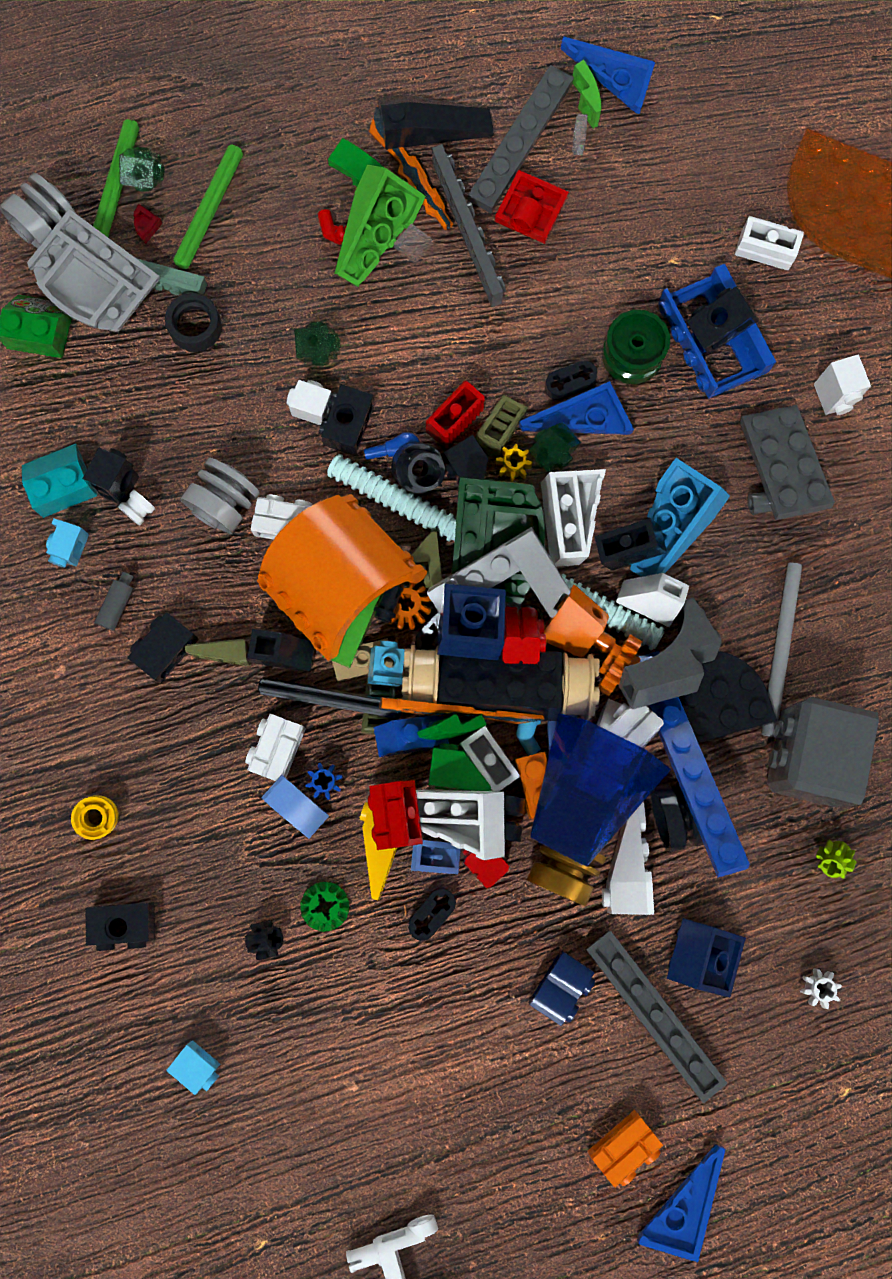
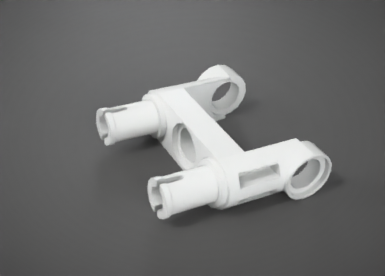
M430 1214L418 1217L410 1221L407 1227L377 1236L376 1239H373L372 1244L346 1251L347 1262L350 1263V1272L353 1273L357 1270L379 1264V1266H382L385 1279H406L398 1250L424 1242L425 1237L437 1232L438 1226L435 1216Z

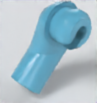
M540 720L518 724L516 736L528 756L541 750L533 736L536 726L541 723Z

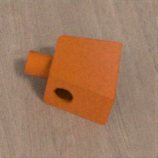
M573 584L570 589L571 593L569 595L566 594L556 608L558 610L557 614L553 618L550 617L544 625L546 643L578 657H584L592 646L608 654L616 642L615 638L604 632L609 616Z

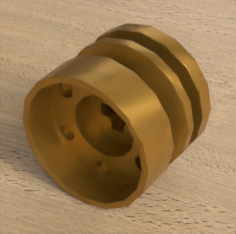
M546 832L544 839L556 845L555 849L551 850L540 846L539 851L550 858L549 863L534 862L526 880L586 907L594 888L582 880L584 874L599 876L600 871L588 866L589 861L603 865L606 857L599 854L591 845L566 834Z

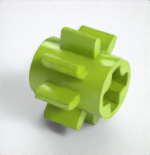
M828 840L825 847L820 846L816 857L820 859L817 867L821 868L823 873L829 877H841L844 879L848 871L853 872L857 863L853 859L855 850H851L849 845L843 841L832 842Z

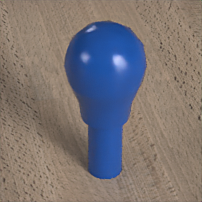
M404 432L392 440L386 441L383 445L364 449L366 460L387 455L388 457H393L396 451L404 444L420 441L413 433Z

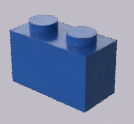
M433 715L399 719L374 727L379 757L428 751L440 747V743L449 744L448 739L427 740L419 738L417 734L418 731L438 720L444 719V717Z

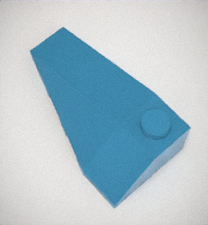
M678 458L674 459L659 480L653 506L649 509L647 518L653 519L660 525L667 553L631 564L630 570L640 577L660 573L665 574L713 521L730 497L722 487Z

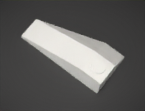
M642 788L631 790L606 880V888H602V906L607 907V912L610 914L654 915L652 873L648 872L644 867V863H647L649 855V845L646 838H641V832L646 830Z

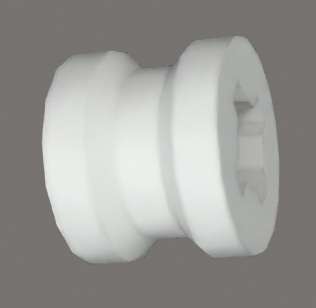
M133 489L129 494L130 498L126 502H121L118 508L137 525L141 526L144 522V517L147 513H152L155 507Z

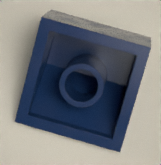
M445 584L439 621L437 655L498 661L504 647L506 590Z
M683 918L681 926L677 931L674 953L669 961L667 979L698 990L730 998L746 938Z

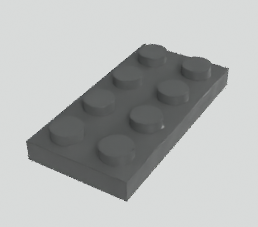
M793 405L742 416L740 424L775 520L831 509L835 501L798 406Z

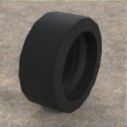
M196 293L183 294L174 299L167 307L165 314L166 329L174 343L183 350L191 352L204 351L213 346L219 339L222 330L221 317L214 303L206 296ZM192 309H200L207 312L210 317V325L205 332L192 337L184 336L179 332L177 321L183 313Z

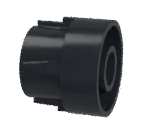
M413 441L404 444L396 451L392 459L391 470L395 481L401 487L413 493H425L442 486L445 467L443 459L439 454L440 452L423 442ZM418 460H422L423 470L419 474L414 475L412 473L414 464Z

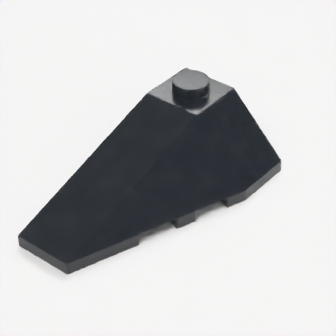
M405 94L377 98L385 150L494 136L489 108Z

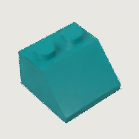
M76 443L22 465V483L32 509L43 518L97 496L95 491L82 479L87 468Z

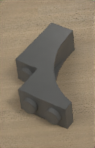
M694 597L686 599L677 617L678 636L672 644L655 657L624 667L619 688L632 709L698 691L704 676L702 663L715 660L722 640L719 632L714 630L707 619L705 611L699 607Z

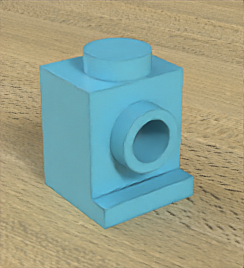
M53 518L51 524L56 529L54 533L49 535L46 543V553L50 555L48 562L64 568L67 564L77 567L89 534L82 527Z
M380 641V646L372 647L367 684L392 687L402 685L405 649H399L398 643L392 641ZM386 657H390L393 660L391 668L384 664Z

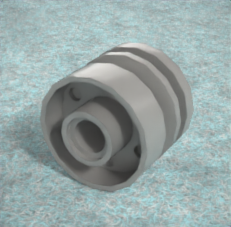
M32 173L28 177L32 187L27 183L20 185L27 199L23 200L12 193L0 205V211L6 217L12 229L28 244H32L38 249L53 230L51 227L57 225L68 209L74 213L76 212L66 197L53 184L47 182L37 173Z
M209 457L204 463L209 472L201 469L197 473L206 486L202 487L191 483L181 496L180 501L191 510L195 517L214 529L218 528L228 534H233L243 519L234 508L235 505L250 509L252 504L247 498L255 500L260 492L240 471Z

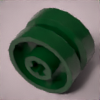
M634 309L621 313L613 320L602 347V361L611 376L625 384H640L654 377L658 373L670 348V333L666 324L656 314L647 310Z

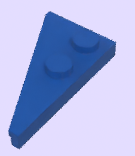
M563 36L561 50L576 63L584 60L597 81L631 110L640 114L655 62Z
M610 381L519 421L521 431L629 435L634 431Z
M715 1144L640 1232L637 1237L639 1245L694 1262L699 1261L726 1150L723 1146Z

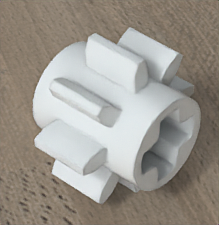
M814 968L813 976L802 977L806 983L805 988L801 989L800 993L810 996L808 1000L809 1005L815 1006L820 1001L822 1008L829 1009L828 1002L832 1000L840 1001L836 995L837 989H840L842 985L832 981L834 977L833 972L827 971L822 977V972ZM819 983H821L822 987L825 989L823 994H821L820 990L817 988V985Z

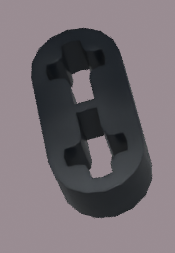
M584 360L556 370L548 375L545 383V392L551 399L561 400L587 390L596 381L597 368L590 361ZM580 370H583L584 373H590L588 380L585 381L583 377L577 378ZM554 380H557L559 384L568 381L563 385L562 391H559L557 387L552 388Z
M435 890L412 916L408 929L413 938L420 941L428 940L455 909L456 900L449 890ZM446 894L449 896V909L441 908L435 915L432 912L437 904L434 898L437 895L443 897ZM428 914L432 916V920L428 923L429 933L426 934L422 931L420 934H417L415 932L417 928L414 923L415 920L423 921Z

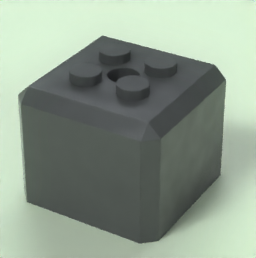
M809 697L783 709L775 726L774 738L776 739L774 749L771 751L768 760V767L770 769L767 785L771 791L835 808L861 805L866 794L879 723L878 712L815 697Z

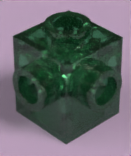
M135 147L134 149L128 148L119 155L120 184L134 186L135 190L141 192L153 190L163 181L165 175V166L161 163V154L152 152L148 147Z
M314 322L309 324V328L294 330L296 358L304 363L312 362L313 366H324L329 364V360L338 359L337 351H340L341 348L340 338L334 329L326 326V323Z
M564 422L540 431L535 436L534 441L536 443L529 452L535 457L536 463L547 472L557 467L561 470L573 460L571 454L582 442Z

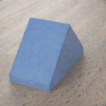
M423 840V844L413 845L411 871L458 874L461 849L452 846L449 842Z

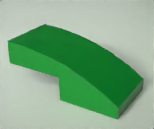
M344 138L341 139L328 158L329 166L352 178L353 185L356 187L367 165L383 167L369 154Z
M455 714L434 722L418 731L417 734L419 738L427 740H445L480 729L487 724L482 714L461 722L458 715Z

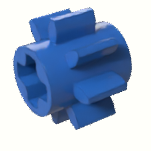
M318 763L319 770L317 772H307L312 777V782L306 784V787H314L316 789L314 798L317 799L321 793H324L327 800H331L330 793L332 791H342L337 786V781L342 780L343 776H335L333 774L335 765L332 764L326 770L321 763ZM322 774L332 778V782L328 783V789L326 790L321 785H317V782L322 778Z

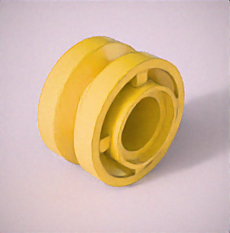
M94 795L81 800L76 804L71 814V823L75 832L89 840L100 839L111 833L119 819L115 803L102 795ZM91 809H96L102 814L100 825L90 823L88 814Z

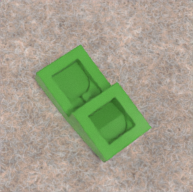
M582 60L574 65L573 84L581 94L578 109L594 129L598 126L601 114L600 93L591 70L586 62Z

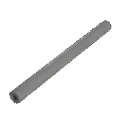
M798 563L787 564L768 687V695L777 721L780 716L802 565ZM776 723L762 726L761 735L774 737Z

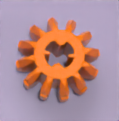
M410 582L409 588H405L404 583H401L399 586L404 590L395 610L397 616L392 618L389 624L394 623L398 619L397 627L399 630L404 628L405 622L409 623L410 630H414V620L423 625L425 619L421 614L430 615L431 609L424 605L431 603V599L429 596H423L426 591L424 586L419 587L415 591V583ZM406 599L411 600L413 608L408 607L409 611H403L400 604L401 601L405 603Z

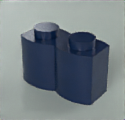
M560 950L528 1003L560 1026L565 1021L570 1023L579 1009L575 1005L582 994L587 996L594 986L595 980L592 977L595 972L563 950Z

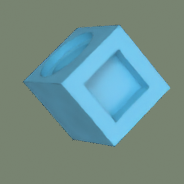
M192 1040L184 1047L166 1071L196 1095L202 1088L205 1091L209 1090L219 1077L215 1071L221 1064Z

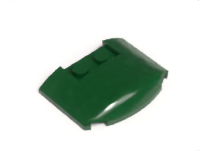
M460 477L452 574L530 527L533 528L545 548L544 514L540 501L534 492L536 490L533 484ZM519 571L502 581L498 589L506 590L505 602L521 604L525 599L524 595L531 587L522 572Z

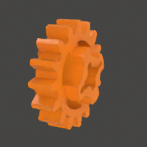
M629 634L622 646L616 643L613 645L599 668V673L603 675L597 686L600 692L610 696L616 685L620 683L624 667L640 663V658L635 655L643 641Z

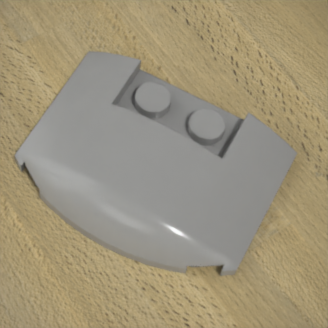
M68 209L27 262L29 269L34 271L39 288L60 310L85 325L111 330L112 332H119L160 279L159 275L70 209Z

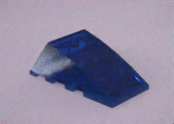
M559 713L530 838L588 867L671 769L646 749L588 720Z

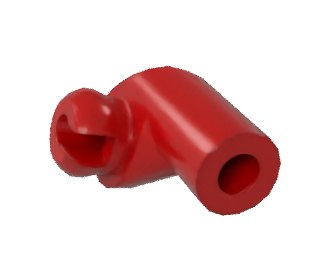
M324 209L319 211L318 219L323 237L338 245H342L346 226L343 228V225H334L330 210Z

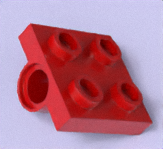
M518 170L495 215V222L545 244L568 198L569 192Z

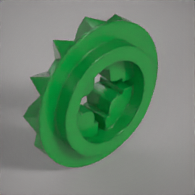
M331 882L314 884L305 891L300 902L301 916L309 927L320 932L332 931L338 928L346 920L349 913V900L345 891L340 886ZM320 893L326 902L337 901V904H334L329 909L330 920H328L324 912L313 913L312 911L320 905Z

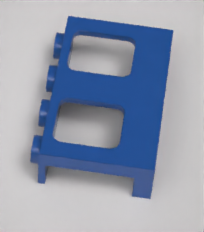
M725 264L715 267L710 277L673 293H670L668 288L664 289L658 303L662 317L667 318L671 325L673 339L675 342L680 343L684 351L683 357L686 364L692 367L696 374L698 388L706 393L708 399L769 373L776 363L755 323L726 343L732 348L742 368L741 372L718 382L714 380L702 356L707 351L704 350L695 334L690 333L677 306L699 296L705 297L710 305L717 300L716 296L727 288L733 289L736 284ZM727 312L717 315L716 325L726 322L728 318Z

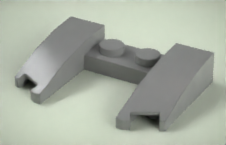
M530 527L430 587L427 595L438 612L441 613L445 584L492 588L521 571L549 616L553 618L558 612L554 606L563 593L569 595L571 591L535 531Z

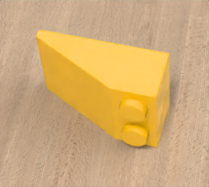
M365 802L359 820L364 821L362 828L372 899L379 900L397 848L377 850L376 843L372 838L373 814L368 803Z

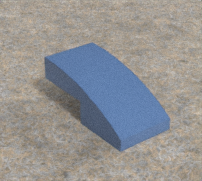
M283 775L261 797L270 807L309 839L329 817L324 810Z

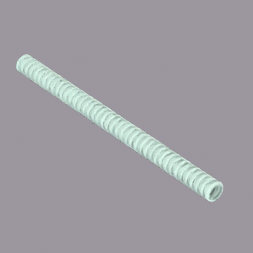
M338 454L333 458L328 467V477H336L335 480L337 482L343 481L344 486L351 485V489L354 491L358 489L359 494H367V498H375L376 503L382 502L383 507L387 508L390 506L391 511H399L400 516L406 515L408 520L414 519L415 524H423L422 527L424 529L430 528V532H438L439 537H447L446 541L450 542L453 540L455 542L456 519L452 513L447 515L446 510H438L437 505L430 506L429 501L423 502L422 497L418 496L416 498L414 493H406V489H399L396 483L391 485L390 480L386 479L384 481L381 475L375 476V472H367V468L364 466L360 468L357 462L352 464L351 459H343L342 454ZM565 574L561 575L569 589L574 584L608 614V628H616V632H623L626 638L629 634L643 641L641 646L646 644L649 646L648 649L650 651L657 647L664 634V627L660 626L658 628L655 626L656 623H648V619L645 617L643 619L639 618L638 613L633 615L630 609H622L623 605L619 604L617 606L614 604L615 601H607L606 596H598L599 592L595 591L592 593L590 591L591 588L586 587L585 589L582 587V583L576 584L573 578L568 580ZM563 593L562 596L560 597V599H559L560 602H561V601L564 599V597L566 596L565 593Z

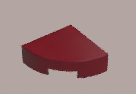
M138 204L134 211V227L140 240L147 244L163 223L158 216Z

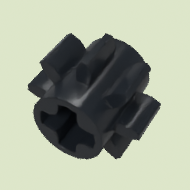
M272 920L251 924L250 928L252 931L248 932L245 936L247 952L256 954V960L278 956L277 950L283 944L281 928L272 926Z

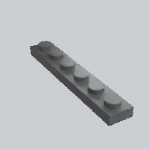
M552 65L549 66L469 192V202L492 214L517 171L524 163L573 85L574 77Z
M442 144L432 148L433 167L491 308L502 304L503 293L506 292L504 281L501 275H496L493 254L491 251L487 252L483 244L485 243L483 230L480 226L476 227L473 220L475 219V212L471 202L466 203L464 198V184L461 178H456L454 174L455 164L451 154H446Z
M611 930L606 931L585 948L703 1104L728 1084Z

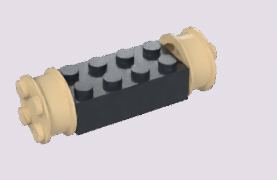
M411 645V649H405L402 700L437 704L439 691L438 704L474 707L475 710L489 712L499 710L543 715L544 720L534 719L540 721H558L559 718L564 719L565 715L584 716L585 720H590L591 716H595V708L599 704L600 689L595 687V680L599 676L600 663L599 659L593 657V654H588L587 658H570L567 653L540 652V661L537 664H523L522 661L519 664L504 663L502 661V652L498 661L441 655L439 667L440 655H437L438 646L436 650H416L415 645Z

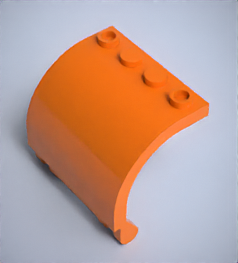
M338 494L317 502L293 518L268 547L257 579L261 589L268 593L276 602L278 608L285 612L296 628L302 631L311 641L314 648L328 661L337 657L347 629L369 603L385 591L408 581L417 584L427 575V570L421 564L417 565L414 562V557L408 551H403L371 518V513L365 507L358 505L359 501L352 494L343 497Z

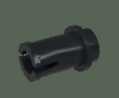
M397 585L382 593L378 607L373 609L375 611L374 617L391 623L392 618L397 616L395 610L404 589Z

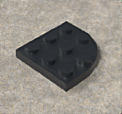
M718 651L715 660L702 663L704 676L697 692L679 696L698 744L777 722L768 692L759 675L746 662L725 652Z

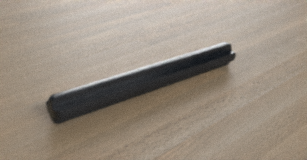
M266 677L261 678L258 684V691L261 695L395 719L400 718L402 712L380 710L379 704L380 699H382L380 697Z

